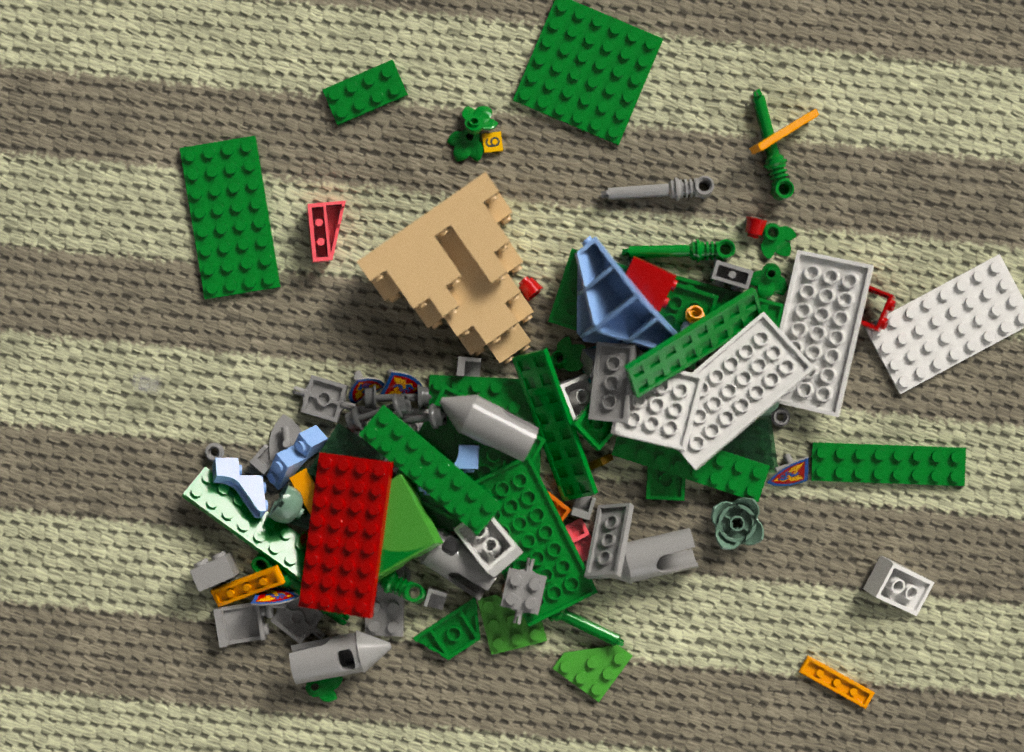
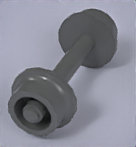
M417 384V393L406 394L410 401H417L418 410L423 407H429V400L432 396L429 394L428 387H421L420 384ZM373 385L372 388H365V395L361 399L365 401V408L376 410V402H392L393 394H376V385Z
M405 393L400 395L393 394V404L386 406L392 412L395 411L401 419L405 417V414L412 411L411 401ZM353 407L352 411L345 414L349 430L351 432L358 430L361 432L365 427L364 421L372 419L380 408L361 414L357 407Z
M430 404L429 414L404 417L402 420L408 425L430 421L433 429H439V426L446 425L447 414L441 405Z

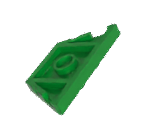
M471 598L413 637L414 641L425 645L428 649L437 652L447 660H450L479 641L481 636L476 598Z

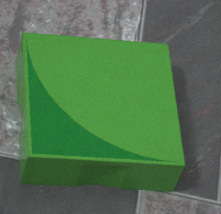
M400 474L391 479L378 580L402 568L408 561L420 557L443 544L432 519L424 510L421 498L412 480L406 474Z

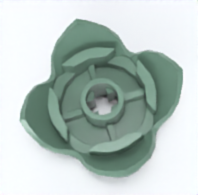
M742 497L732 502H720L713 507L711 520L715 525V539L721 549L733 550L740 544L755 545L763 540L764 529L758 520L759 506L755 499ZM740 518L739 522L741 525L735 528L732 527L733 519Z

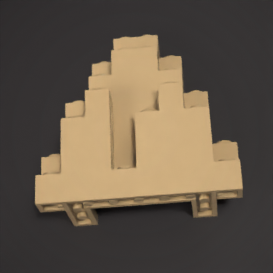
M486 172L357 261L369 281L373 283L385 302L390 301L394 303L402 297L400 293H403L428 329H437L444 324L442 320L445 319L471 356L475 354L477 357L485 351L484 346L487 345L499 363L504 362L507 364L514 357V353L517 351L523 353L530 348L529 343L531 340L519 322L522 321L524 324L533 318L531 314L534 311L509 276L510 272L514 275L522 269L523 260L499 226V224L504 226L510 222L513 212Z

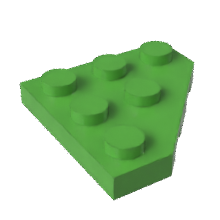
M497 594L482 597L480 601L478 600L491 655L547 641L542 621L528 627L522 615L521 624L513 623L515 611L511 608L500 606L502 597Z
M617 644L615 646L608 645L563 652L552 668L599 702L633 655Z

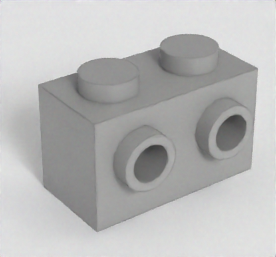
M715 260L709 280H712V284L724 287V284L732 286L731 290L742 293V290L749 289L754 271Z

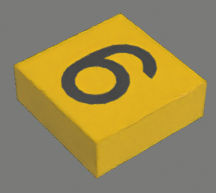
M501 131L482 134L484 153L503 151Z

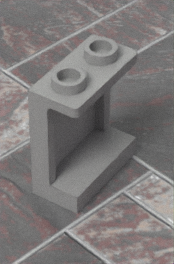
M251 602L216 607L213 610L219 648L227 647L230 644L255 640L263 641L270 634L268 623L265 624L264 616H266L265 606L251 605Z

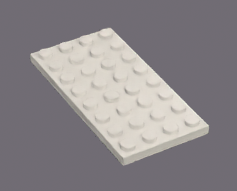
M797 250L779 329L815 367V370L778 401L780 402L779 404L835 417L840 416L874 265Z
M998 254L890 312L887 316V319H889L885 330L882 329L880 333L865 327L864 329L898 393L902 394L1023 329L1024 299L1002 257ZM879 319L871 322V324L876 325Z
M764 311L692 372L704 375L705 381L686 452L678 451L696 471L815 370V367Z

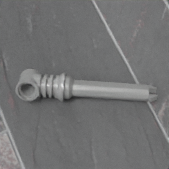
M708 176L694 178L693 181L692 179L688 181L684 179V182H682V179L674 177V180H670L668 184L608 188L605 191H601V198L620 200L669 196L671 199L679 201L683 196L688 198L689 195L690 198H693L694 195V197L704 199L711 195L714 189V182ZM705 183L708 185L709 190L702 191L699 185Z

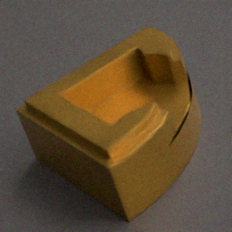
M609 453L589 462L588 465L590 470L609 463L614 458Z

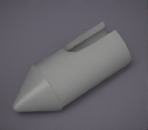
M479 394L441 398L439 403L459 434L462 433L484 445L493 447L524 462L538 434V427L478 396Z
M436 528L443 544L418 557L421 565H426L480 601L485 590L488 591L498 575L493 578L487 573L462 540L446 531V528Z
M690 528L627 542L621 578L614 579L632 584V582L698 568L699 565L695 560L693 550L690 549L695 547Z
M358 630L352 633L291 645L292 653H289L292 676L295 684L298 685L360 672L366 673L392 646L390 642Z

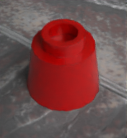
M746 216L745 232L748 233L747 236L758 239L759 235L763 234L767 220Z
M528 276L519 282V289L527 302L543 290V287L536 280Z

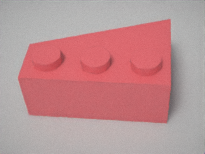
M346 201L306 205L312 263L331 262L333 260Z

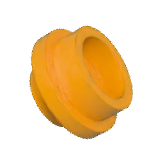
M697 305L689 307L685 312V318L692 324L705 316L703 309Z

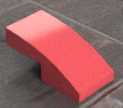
M580 518L565 527L582 561L588 559L592 537L583 519Z

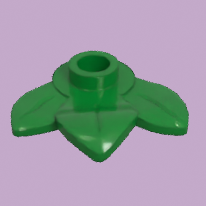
M470 106L463 109L462 118L465 120L464 126L469 134L476 135L481 130L489 131L498 125L497 121L491 119L492 109L488 106H480L476 110Z
M466 128L463 131L453 132L449 136L447 143L455 146L453 151L455 160L460 162L470 156L478 162L483 155V145L479 141L480 133L473 135V139L469 140Z
M775 223L767 224L762 234L764 238L761 243L763 255L767 259H770L775 252L781 256H790L791 246L789 241L797 236L794 230L788 226L779 227ZM770 229H773L775 231V235L773 237L769 236L768 234Z
M768 263L762 270L755 271L750 285L758 286V295L763 299L770 298L774 292L782 296L786 292V280L781 276L779 266L774 263ZM770 270L775 271L773 276L768 275Z
M570 337L563 338L558 342L556 351L551 355L553 366L557 369L565 368L569 372L580 370L583 368V364L580 361L582 349H586V346L582 344L572 345ZM562 357L563 360L558 362V359Z
M340 676L306 683V692L312 697H319L324 702H332L337 699L334 690L340 686L343 678ZM318 684V690L313 691L312 685Z

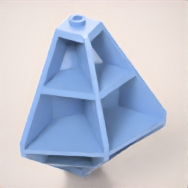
M589 236L581 243L583 247L575 254L578 265L577 334L584 342L626 345L633 343L639 349L649 351L678 333L629 279L596 236L593 238Z

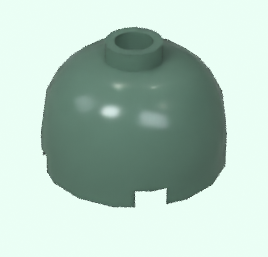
M287 484L279 493L278 500H275L268 514L272 520L279 523H290L295 518L299 519L304 512L302 508L303 496L300 491Z

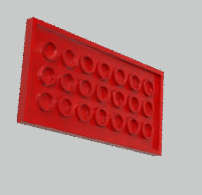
M319 452L299 607L373 618L394 462Z

